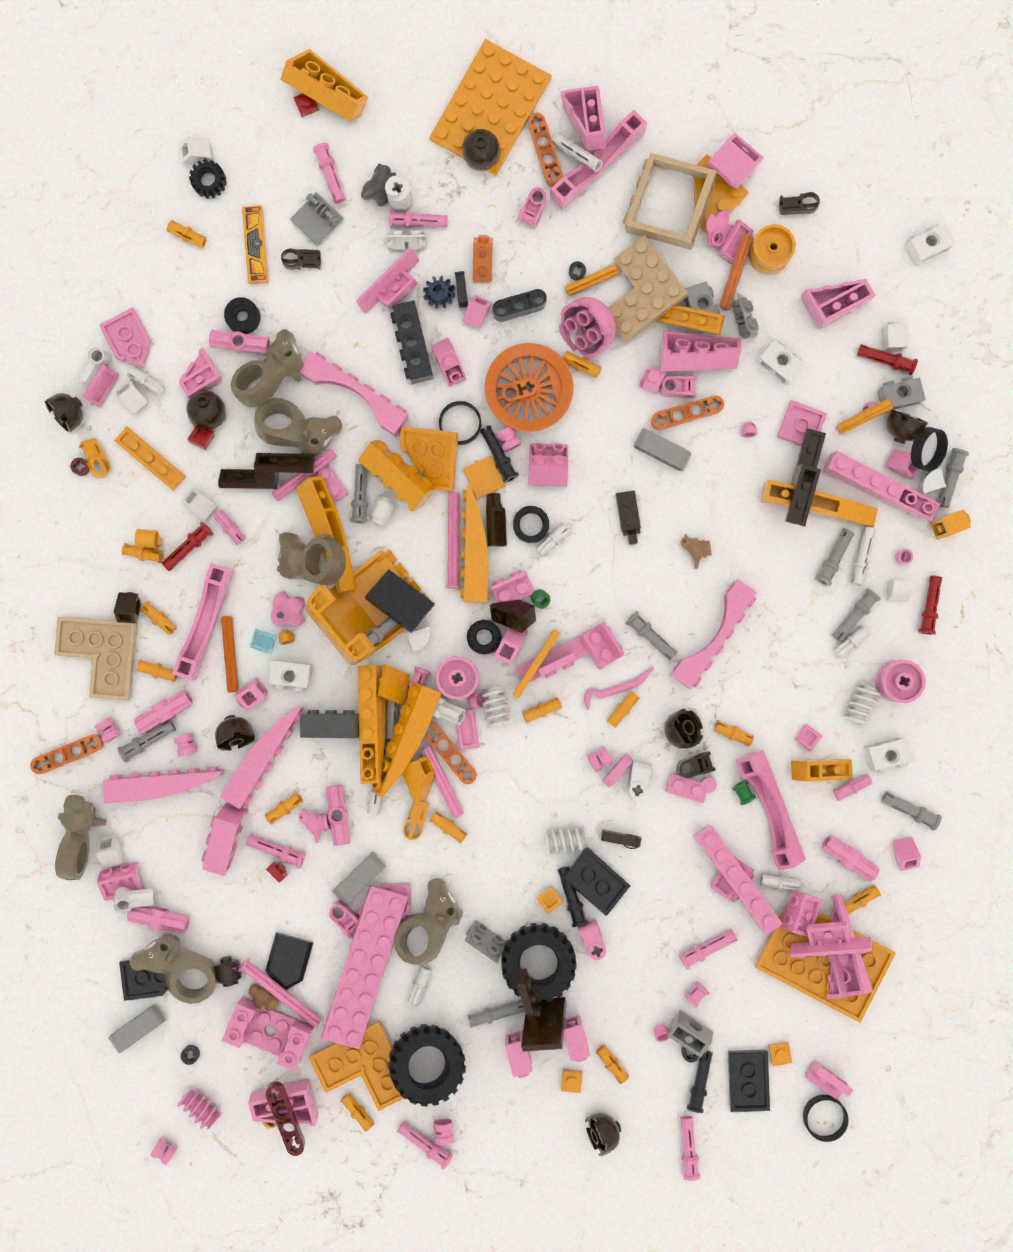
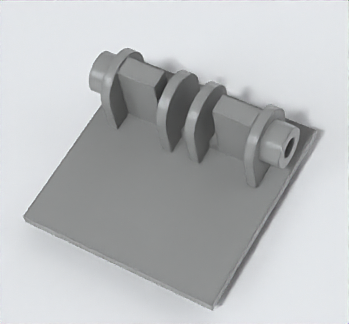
M316 192L313 195L309 193L306 196L307 202L290 220L318 246L344 218Z
M737 293L738 300L733 301V312L735 319L744 318L736 322L739 325V334L743 339L749 338L750 333L758 336L756 330L759 329L756 318L753 319L751 313L754 311L752 302L740 293Z
M475 920L472 927L467 931L464 941L495 963H498L506 941L500 935L489 930L486 925Z

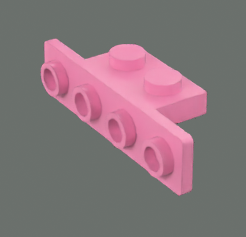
M411 248L356 300V303L364 313H367L378 301L391 310L392 305H396L418 284L408 274L419 262V258Z
M579 637L550 650L530 682L544 675L548 678L556 674L555 670L563 667L565 670L574 665V660L588 654ZM534 659L515 668L520 679L523 678Z
M847 921L808 924L806 929L809 942L791 943L790 956L792 958H804L806 956L865 953L871 951L872 940L871 937L851 938Z

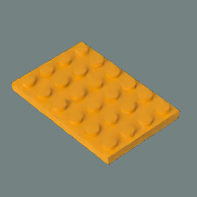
M485 39L429 137L430 141L463 158L462 145L465 137L471 131L476 129L491 131L497 137L500 144V157L496 164L485 171L496 177L551 81L552 75Z
M789 899L779 917L781 922L783 920V916L785 914ZM818 912L815 924L832 922L831 918ZM781 925L773 930L754 967L861 1023L896 952L872 940L871 951L861 953V957L873 992L827 999L830 981H828L831 964L828 961L829 955L792 958L790 956L791 943L809 942V938L792 933L781 927ZM853 930L855 938L866 937Z

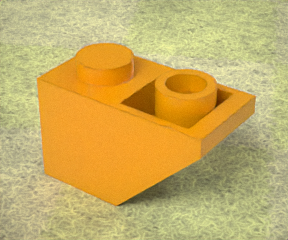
M428 755L410 762L402 773L414 803L427 798L432 786L435 772Z

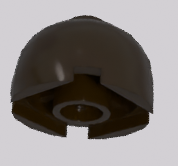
M486 129L471 131L465 137L462 145L463 159L472 169L478 171L490 169L491 166L498 162L500 157V144L497 137Z
M198 391L187 402L186 412L188 419L194 427L200 430H204V428L215 429L226 418V408L223 400L212 391Z
M58 393L44 401L48 411L53 412L54 419L67 432H72L81 424L83 420L81 407L83 404L76 396L72 398L69 394Z
M891 410L887 419V430L889 434L894 436V441L905 444L906 441H914L918 433L926 428L928 422L900 411Z
M678 710L669 715L665 722L664 732L667 740L671 745L679 749L694 747L703 738L700 729H703L701 720L692 710Z
M235 715L225 717L215 730L217 748L222 751L232 750L231 747L238 745V749L243 748L255 740L251 723Z
M597 1113L586 1117L585 1123L589 1122L590 1127L586 1128L594 1150L599 1149L601 1152L598 1155L604 1156L614 1151L620 1141L621 1126L617 1120L614 1121L610 1115L605 1113Z

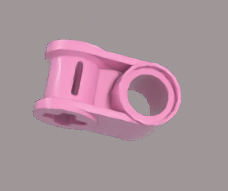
M536 187L530 191L525 204L520 210L517 221H524L531 224L533 228H536L546 205V192L542 188ZM541 196L543 199L540 202H535L533 197Z
M667 376L662 381L659 392L664 397L695 398L697 397V393H695L697 377ZM665 383H671L673 385V390H667L665 388Z
M342 901L334 902L329 910V917L351 939L360 916ZM334 908H342L344 914L336 915Z
M596 919L578 926V931L589 956L593 960L603 959L606 949ZM594 946L601 948L599 954H597L595 951L592 952L594 950Z

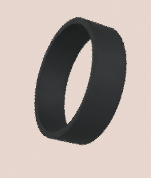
M455 401L448 404L442 410L439 417V427L442 430V418L451 407L463 405L474 410L479 419V426L471 438L458 441V445H465L475 440L479 435L481 417L478 410L472 404L465 401Z
M926 427L918 433L911 448V461L915 468L930 472L941 465L948 449L946 433L941 429ZM935 432L937 437L936 451L930 462L924 466L922 463V450L926 440Z
M822 1094L813 1097L807 1102L803 1110L805 1127L817 1140L832 1142L839 1139L847 1130L849 1122L848 1113L841 1102L830 1095ZM829 1100L836 1102L843 1110V1123L835 1133L827 1136L812 1132L808 1126L810 1109L820 1101Z

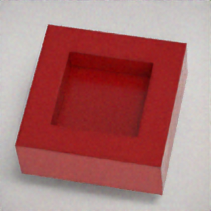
M302 93L293 97L302 118L319 111L316 101Z
M195 427L187 440L189 443L206 450L215 433L210 429L204 428V430H200Z
M274 861L266 869L279 883L288 876L286 873L287 869L279 862L276 863Z

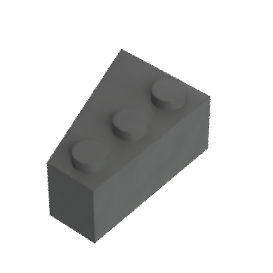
M308 710V714H300V738H359V713H355V710H343V713H337V710H325V713H319V710Z

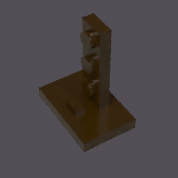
M519 969L517 987L525 1009L521 1043L522 1051L562 1049L567 1005L566 998L557 997L553 998V1001L550 1002L541 1000V1003H537L538 996L537 992L533 991V978L529 977L527 969Z

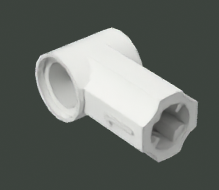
M93 347L88 351V359L77 377L90 385L101 365L108 366L111 362L110 354L99 347ZM102 353V359L97 362V355Z
M440 697L433 716L460 725L466 717V710Z
M121 887L114 892V910L120 914L128 913L132 908L154 905L153 888L131 891L129 888Z

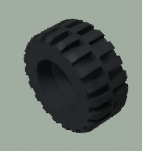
M530 923L531 926L526 927L524 925L520 927L518 932L514 931L511 934V938L506 941L501 958L502 975L506 980L508 988L512 989L517 997H520L517 980L519 969H521L520 959L523 952L536 945L552 949L557 957L555 972L545 979H533V991H536L538 996L537 1003H541V1000L550 1002L553 1001V997L557 996L559 998L562 996L563 991L568 990L571 986V981H574L575 969H577L575 952L567 936L563 932L561 933L555 926L549 927L546 923H542V925Z
M421 1024V1027L418 1028L415 1026L411 1027L407 1033L404 1031L400 1035L401 1038L394 1042L393 1051H390L389 1054L390 1062L388 1063V1069L396 1090L404 1099H408L414 1105L419 1103L421 1106L427 1107L428 1104L433 1106L439 1105L441 1100L446 1102L450 1099L448 1096L451 1093L455 1095L458 1091L457 1086L458 1084L462 1085L464 1080L462 1075L466 1072V1066L464 1065V1061H466L460 1044L447 1030L433 1024L432 1026ZM423 1047H435L442 1052L445 1058V1066L441 1075L431 1082H417L409 1073L408 1066L412 1055Z

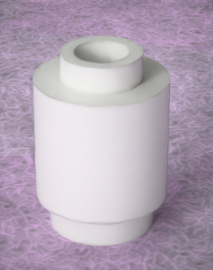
M381 497V500L376 499L370 514L372 516L370 521L385 527L395 507L392 505V500Z

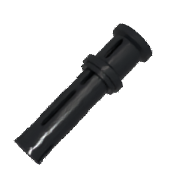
M491 425L486 426L487 429L482 428L480 433L496 461V469L500 470L504 478L502 481L504 483L510 482L517 478L519 474L513 469L511 458L506 457Z
M565 866L557 869L568 903L566 909L570 912L573 922L571 925L572 927H578L587 924L589 921L585 918L582 908L584 905L582 901H579L577 891L562 878L570 868Z
M708 1050L699 1058L695 1083L690 1088V1102L686 1109L696 1113L704 1112L702 1108L704 1097L708 1093L705 1088L713 1052Z

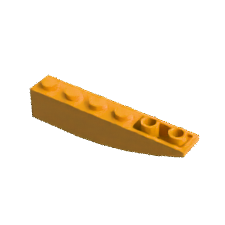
M323 476L309 477L295 488L315 538L323 534L331 535L335 541L342 545L345 551V570L342 577L334 583L338 594L355 590L352 564L337 509ZM324 550L322 555L327 563V552Z
M767 480L763 486L760 502L789 508L795 485ZM815 491L809 513L873 528L878 508Z
M467 485V490H463V502H466V509H462V521H466V529H462V540H465V548H461V560H465V567H461V579H464V587H460V598H464V603H488V553L485 531L471 485Z
M381 665L357 666L361 784L381 782L386 730V699L378 696L379 678H381L383 668Z
M413 682V685L410 687L406 703L401 709V716L394 727V734L387 745V752L383 759L381 782L372 784L371 791L379 797L383 798L394 785L419 748L441 696L440 691L417 682Z

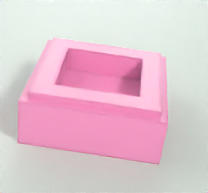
M805 724L794 740L807 750L812 751L822 735L808 724Z

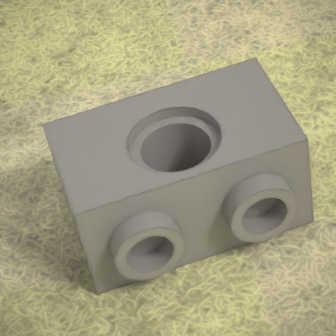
M707 281L685 288L689 294L684 299L686 307L720 314L718 305L714 304L712 299L714 297L713 289L711 286L708 287ZM698 302L706 303L707 308H700Z
M913 376L905 377L898 383L888 381L883 383V386L877 390L880 402L889 399L893 405L892 410L920 404L926 400L920 377L913 379ZM898 389L904 392V397L898 395Z
M679 1010L669 1025L667 1036L701 1058L712 1042L714 1031Z

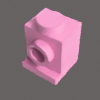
M652 366L651 370L646 369L638 387L656 395L666 372H660V369Z
M255 677L251 682L237 690L235 697L239 706L244 707L248 711L266 699L268 691L259 679Z

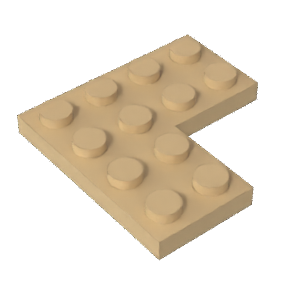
M645 235L614 258L616 264L634 287L608 307L615 319L616 330L625 343L689 296L688 292Z
M58 617L54 655L93 658L89 697L130 700L137 624Z

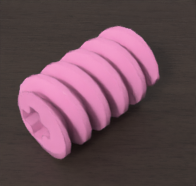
M192 1087L178 1102L177 1106L185 1104L183 1112L191 1110L188 1117L191 1118L196 1115L194 1123L202 1121L200 1129L207 1126L208 1130L221 1116L222 1112L219 1111L214 1114L216 1106L208 1108L211 1101L207 1100L203 1103L205 1095L197 1097L200 1090L192 1091Z

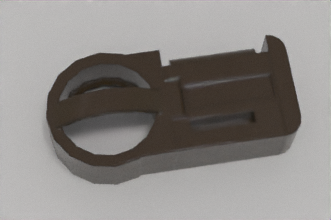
M814 192L800 193L798 197H783L781 195L779 198V213L781 215L812 214L819 207V196ZM808 197L816 200L815 203L804 204L802 201Z
M289 248L281 254L282 265L288 270L301 269V266L302 268L318 267L319 270L321 268L320 250ZM288 253H293L298 259H284V257Z
M602 829L601 841L622 844L629 849H636L641 846L642 837Z

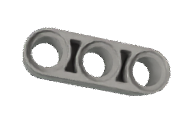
M644 428L633 445L637 450L678 471L684 470L692 455L685 448Z
M372 852L332 892L347 905L386 865Z
M154 1004L110 1035L108 1039L120 1054L165 1022L166 1019L156 1004Z

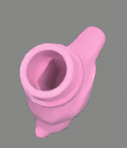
M302 809L298 816L299 821L315 836L316 843H319L321 831L325 832L331 829L328 814L321 813L318 815L316 812L308 813Z

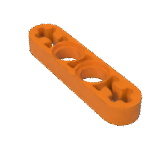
M537 112L530 115L528 128L545 181L549 186L553 187L562 178V170L545 117ZM535 119L540 122L539 132H537L536 124H533ZM543 136L547 138L548 142L545 145H540L537 139ZM544 155H551L553 161L545 163L543 161ZM551 168H553L554 175L557 176V180L555 181L553 180V178H550Z
M715 395L658 411L652 416L651 425L656 430H663L718 414L724 408V400L720 396ZM713 400L720 404L717 410H715V407H710L707 409L708 413H706L704 402H706V406L711 405ZM692 406H700L702 413L694 415L691 411ZM677 410L681 411L683 413V419L679 421L675 420L673 418V412ZM666 413H669V419L663 421L662 425L655 423L657 416L663 419L667 418L668 415Z
M430 722L429 726H435L436 728L434 730L436 735L438 736L441 733L443 736L439 737L435 743L431 740L435 738L432 734L427 735L425 733L424 737L463 783H473L477 777L476 770L439 725L435 722ZM440 740H446L449 743L447 750L441 751L438 748ZM459 755L461 763L458 766L452 765L450 762L451 756ZM466 763L468 766H465L464 768L467 772H473V774L471 775L472 779L470 780L467 778L465 780L463 778L465 775L464 772L461 770L458 773L456 769L461 768L462 765Z
M98 734L89 735L40 755L31 761L30 768L35 774H43L100 751L104 747V743L101 740L102 736ZM92 738L98 740L99 743L96 744V747L90 746L86 748L85 744L93 742ZM74 745H78L81 748V753L78 756L72 753ZM57 752L63 755L61 763L54 761V755ZM49 761L50 763L42 766V769L36 766L39 762Z

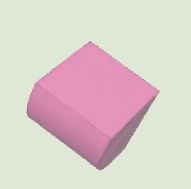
M474 295L469 301L462 321L480 329L488 315L492 302Z
M896 449L893 450L885 465L891 471L910 479L914 478L918 470L912 464L911 453Z
M912 837L893 841L894 854L900 871L920 867L921 855Z

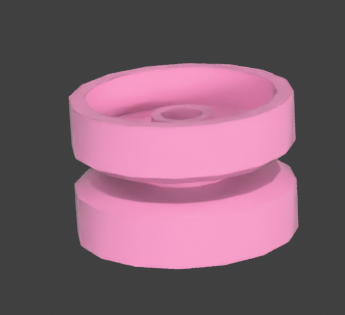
M452 657L446 659L439 666L436 672V683L444 696L450 699L461 700L469 697L476 690L479 684V673L477 667L470 660L463 657ZM457 674L461 675L460 677H462L461 681L456 682L454 680V677Z
M907 660L886 662L879 668L875 679L877 691L882 694L881 696L890 702L899 703L915 701L924 691L926 682L922 669L914 662Z

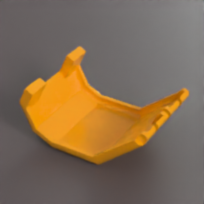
M390 549L385 552L379 551L353 572L355 590L338 594L336 586L328 590L323 584L309 596L305 610L350 665H356L367 659L406 630L398 624L383 636L382 642H377L375 645L365 635L371 627H376L388 617L365 599L366 594L388 570H391L419 592L422 590L412 577L408 581L405 579L410 574L401 563H398L396 566L393 564L398 559Z

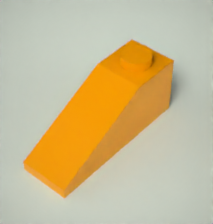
M791 760L792 780L809 782L852 779V760Z

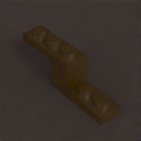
M809 428L805 430L790 484L795 486L785 522L802 527L806 526L821 472L817 465L826 436L824 432Z
M256 453L254 470L221 469L218 486L219 488L277 489L279 472L314 473L315 454Z

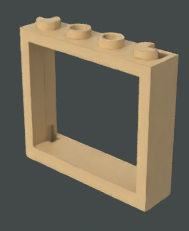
M650 153L649 158L645 159L643 164V175L637 180L636 194L632 195L630 199L629 213L626 212L623 219L626 232L639 236L645 235L653 240L692 250L717 181V171ZM654 166L705 179L686 235L634 221Z

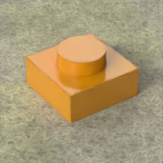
M552 886L536 897L547 914L563 903V900Z
M788 1042L768 1045L773 1066L792 1063Z
M563 1069L561 1091L581 1093L582 1071Z

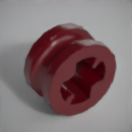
M79 457L75 458L70 464L71 471L79 476L87 475L89 473L88 461ZM80 462L85 465L84 468H81V471L76 469Z

